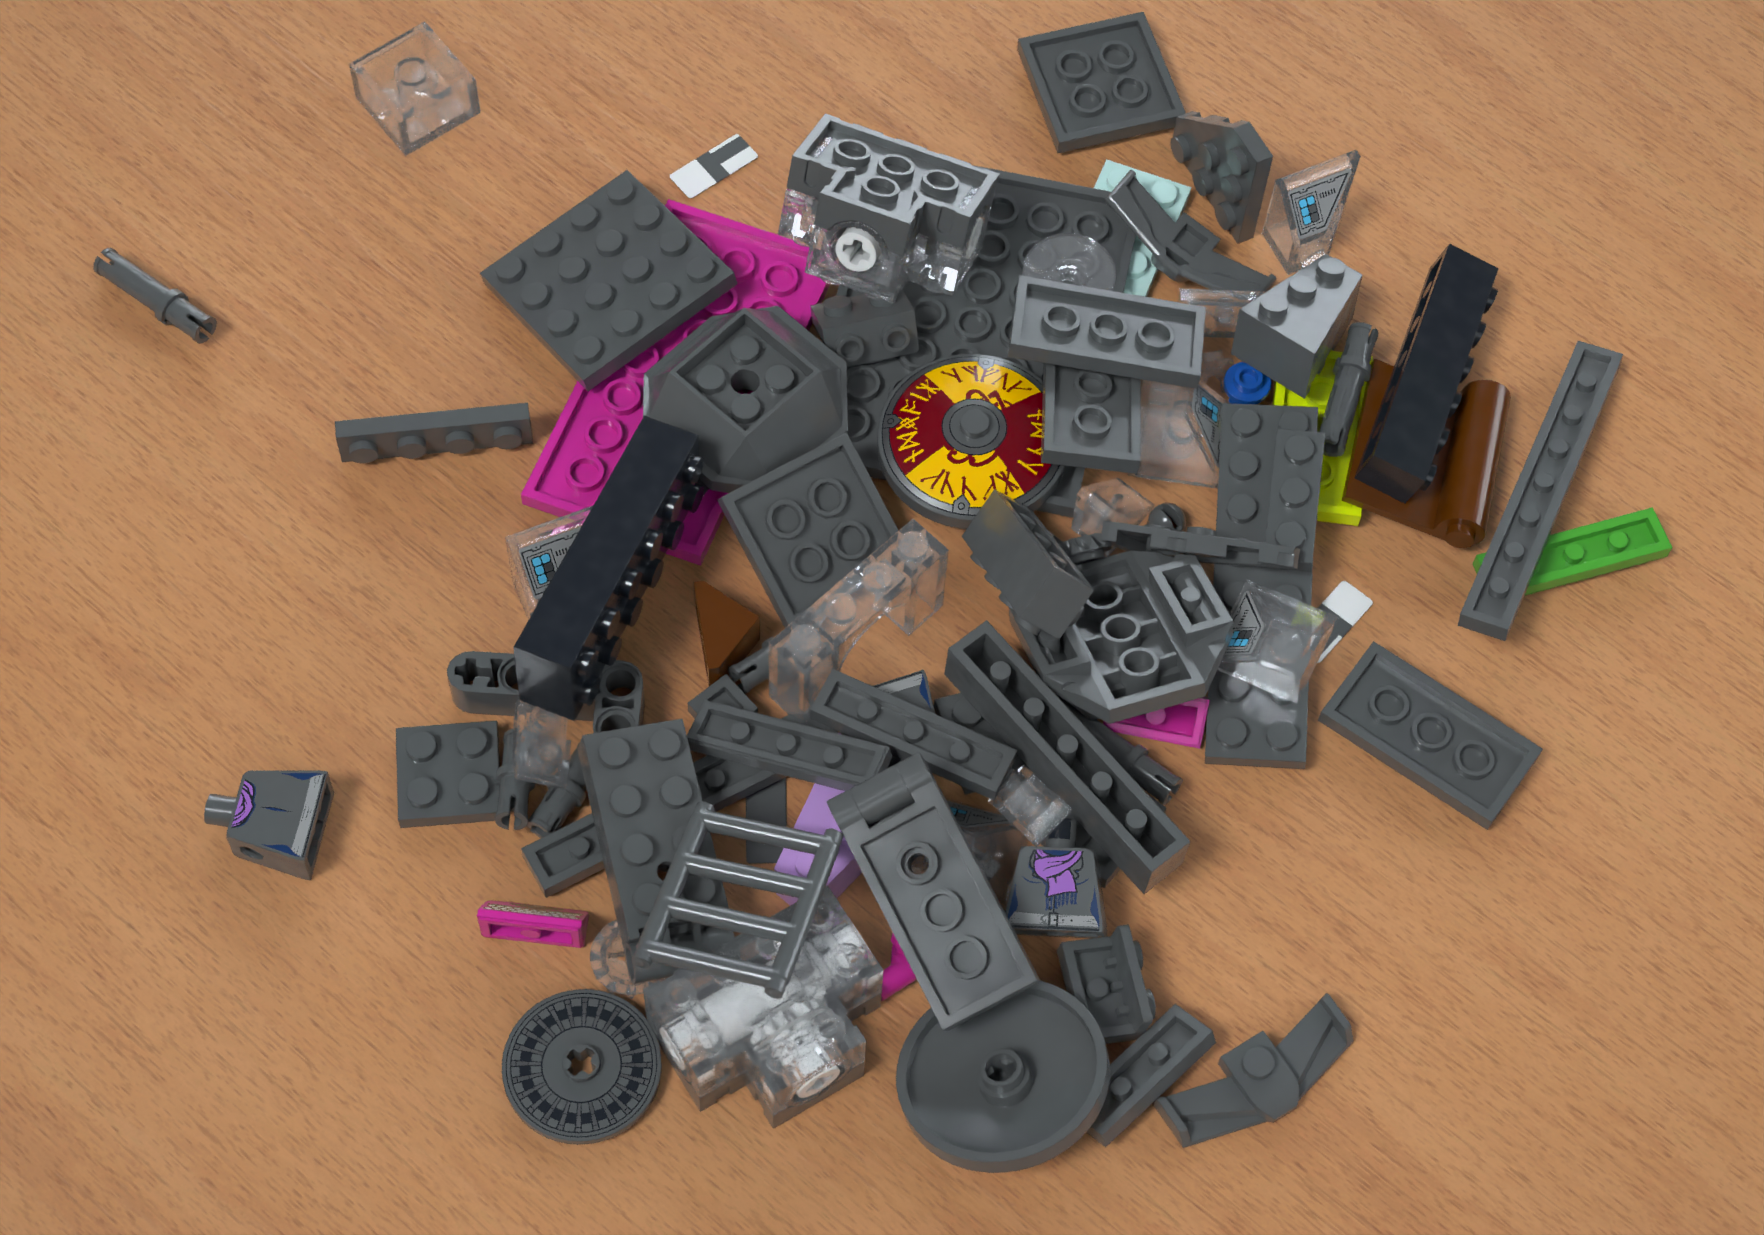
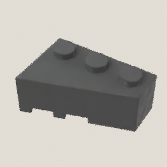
M1324 254L1240 308L1231 354L1305 399L1310 391L1312 381L1317 374L1321 373L1327 356L1331 350L1336 348L1353 319L1363 275L1345 265L1341 260Z

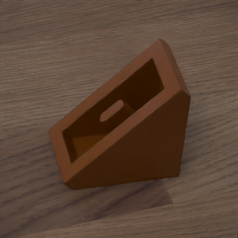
M705 581L693 582L694 602L707 680L710 686L725 674L730 677L728 667L744 660L760 640V616Z

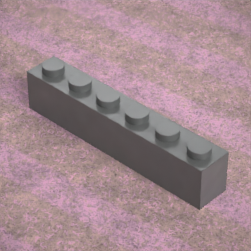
M987 620L948 648L944 675L1011 748L1017 750L1019 758L1143 894L1147 893L1182 865L1191 841Z

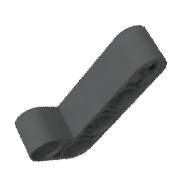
M469 651L455 656L449 663L447 677L452 700L456 707L463 712L570 720L519 700V691L511 688L517 683L514 654ZM616 660L612 666L605 665L599 676L600 686L593 703L590 706L583 705L576 720L593 721L594 733L643 725L645 699L642 673L638 667L626 661ZM495 681H498L499 687L495 686ZM622 687L632 690L626 696L619 697L611 694L613 690Z

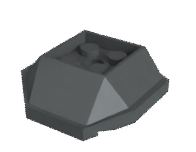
M779 306L760 309L743 308L734 313L711 316L644 373L643 417L645 415L699 435V456L704 458L699 480L712 491L730 493L846 432L848 434L846 361ZM751 390L753 393L740 394L738 391Z
M1130 550L1076 565L1094 591L1085 602L1079 619L1073 625L1068 626L1060 639L1043 630L1039 635L1027 631L1014 620L1013 617L1016 612L1009 608V621L1035 673L1056 696L1070 703L1089 721L1102 719L1109 724L1205 697L1233 636V619L1195 555L1176 554L1173 558L1157 552Z

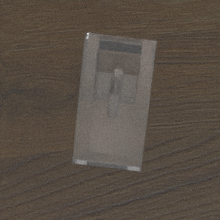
M1120 478L1084 486L1076 497L1071 529L1080 536L1097 532L1102 533L1103 521L1139 525L1150 514L1155 504ZM1113 546L1111 550L1105 552V555L1109 556L1117 547Z

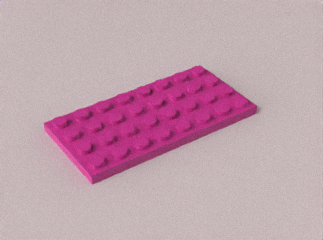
M668 199L665 207L734 272L738 284L591 390L587 391L577 381L521 493L522 504L583 525L643 419L644 373L711 316L734 313L743 308L760 309L779 306L809 331L813 323L810 306L822 303L839 267L837 255ZM740 390V391H738V393H740V394H750V393H753V391H751V390ZM708 489L702 497L695 513L688 512L683 521V534L675 550L668 549L666 554L701 566L725 515L717 500L728 493Z

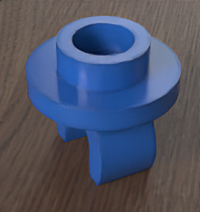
M1245 362L1232 365L1226 371L1223 380V388L1229 397L1228 403L1258 404L1268 396L1271 387L1270 377Z

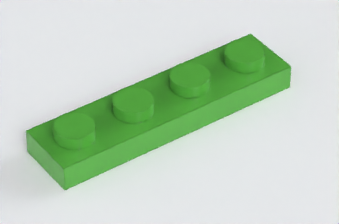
M1653 507L1550 535L1525 596L1668 557L1672 545ZM1487 552L1476 555L1472 564L1476 573H1478Z

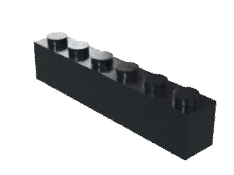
M1450 243L1429 268L1355 474V479L1404 504L1418 489L1425 491L1429 487L1437 471V465L1432 463L1434 455L1441 451L1450 433V429L1444 427L1446 420L1454 414L1462 398V393L1457 391L1458 385L1466 379L1474 363V358L1469 356L1470 350L1478 344L1486 328V323L1481 321L1482 315L1486 314L1490 309L1498 292V289L1492 286L1499 268Z

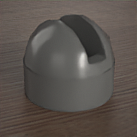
M1165 502L1156 506L1149 514V523L1147 521V524L1167 526L1176 531H1185L1186 516L1183 510L1173 503ZM1171 520L1177 525V527L1174 528Z

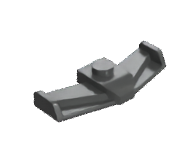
M1130 170L1106 197L1105 203L1115 210L1152 253V264L1173 281L1183 283L1190 280L1245 306L1270 290L1277 280L1273 274L1266 276L1214 252L1213 250L1221 239L1185 212L1174 222L1135 178L1136 172Z
M1326 993L1276 1047L1265 1032L1261 1031L1220 1057L1218 1065L1227 1078L1170 1096L1157 1098L1153 1106L1183 1148L1267 1121L1274 1123L1296 1109L1298 1101L1354 1042L1351 1025L1330 995Z

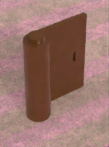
M1374 359L1371 362L1372 372L1365 388L1342 501L1442 539L1456 548H1468L1484 540L1487 530L1511 399L1510 391L1504 385L1492 380L1472 381L1460 391L1462 393L1461 401L1451 418H1447L1444 426L1450 429L1449 436L1441 451L1434 455L1432 461L1433 464L1437 465L1436 474L1425 491L1418 489L1404 504L1354 478L1394 369L1393 365Z

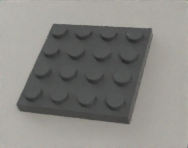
M628 170L621 173L480 272L484 284L587 391L594 388L738 284L734 272Z

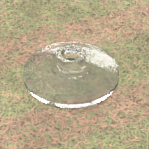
M1063 233L1044 238L1030 249L1024 260L1022 276L1057 282L1071 280L1074 282V285L1113 291L1116 280V268L1109 252L1097 241L1079 234Z

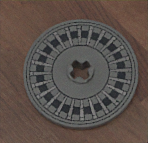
M590 989L561 992L534 1005L514 1026L505 1044L502 1057L503 1085L507 1098L519 1118L529 1128L548 1139L575 1145L602 1142L623 1133L633 1126L645 1114L654 1100L662 1071L660 1046L656 1034L644 1015L632 1004L616 995ZM588 1056L591 1057L592 1073L588 1074L580 1071L576 1076L572 1075L573 1067L571 1060L576 1058L579 1061H584Z

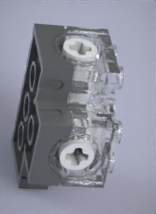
M825 113L792 155L778 235L791 239L800 246L809 247L805 273L819 277L828 284L841 285L864 293L871 299L884 300L892 304L898 297L900 288L903 289L908 281L922 285L931 292L952 296L981 252L999 173L985 168H978L971 165V163L942 153L938 154L929 151L927 148L898 138H891L883 135L884 133L855 123L851 124L842 121L840 118Z
M826 885L792 977L782 998L775 999L768 996L764 992V987L679 968L669 978L662 982L658 980L643 989L646 1019L656 1034L659 1046L700 1112L715 1104L716 1100L729 1093L731 1095L747 1086L755 1101L759 1100L764 1108L765 1117L774 1129L864 1076L866 1039L857 1025L853 1026L852 1021L863 1014L866 1016L880 1008L884 970L828 885ZM796 903L770 918L789 922ZM741 933L720 945V949L713 952V954L772 967L781 942Z

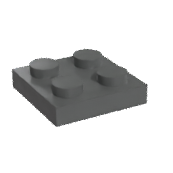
M497 720L396 728L397 802L400 828L495 821L500 786H496L495 783L496 771L500 767Z

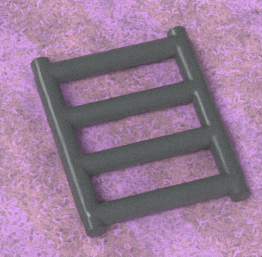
M700 801L697 803L686 826L638 941L632 963L635 966L647 969L654 962L765 988L764 992L768 996L780 999L783 997L792 977L839 853L843 834L836 829L829 828L822 835L714 812L715 808L713 805ZM711 832L814 854L815 856L805 878L699 855L698 852L706 833ZM689 874L796 897L798 900L788 922L680 898ZM671 918L778 941L781 944L771 967L664 943L662 940Z

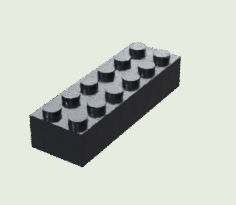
M644 415L513 647L520 701L573 721L576 720L583 705L590 706L593 703L599 690V676L604 666H612L616 661L621 649L622 638L620 637L627 625L633 627L637 622L643 606L642 596L647 587L654 588L657 585L663 571V558L667 550H675L683 534V521L688 512L695 513L701 503L704 486L699 484V477L703 468L704 458L699 456V435Z

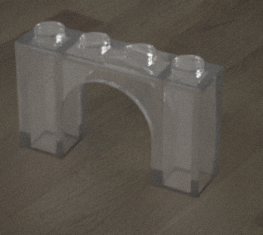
M911 519L769 641V697L785 712L792 714L796 722L808 725L813 720L810 719V709L831 670L841 671L842 665L851 649L876 621L886 615L909 636L943 606L949 549L915 519Z

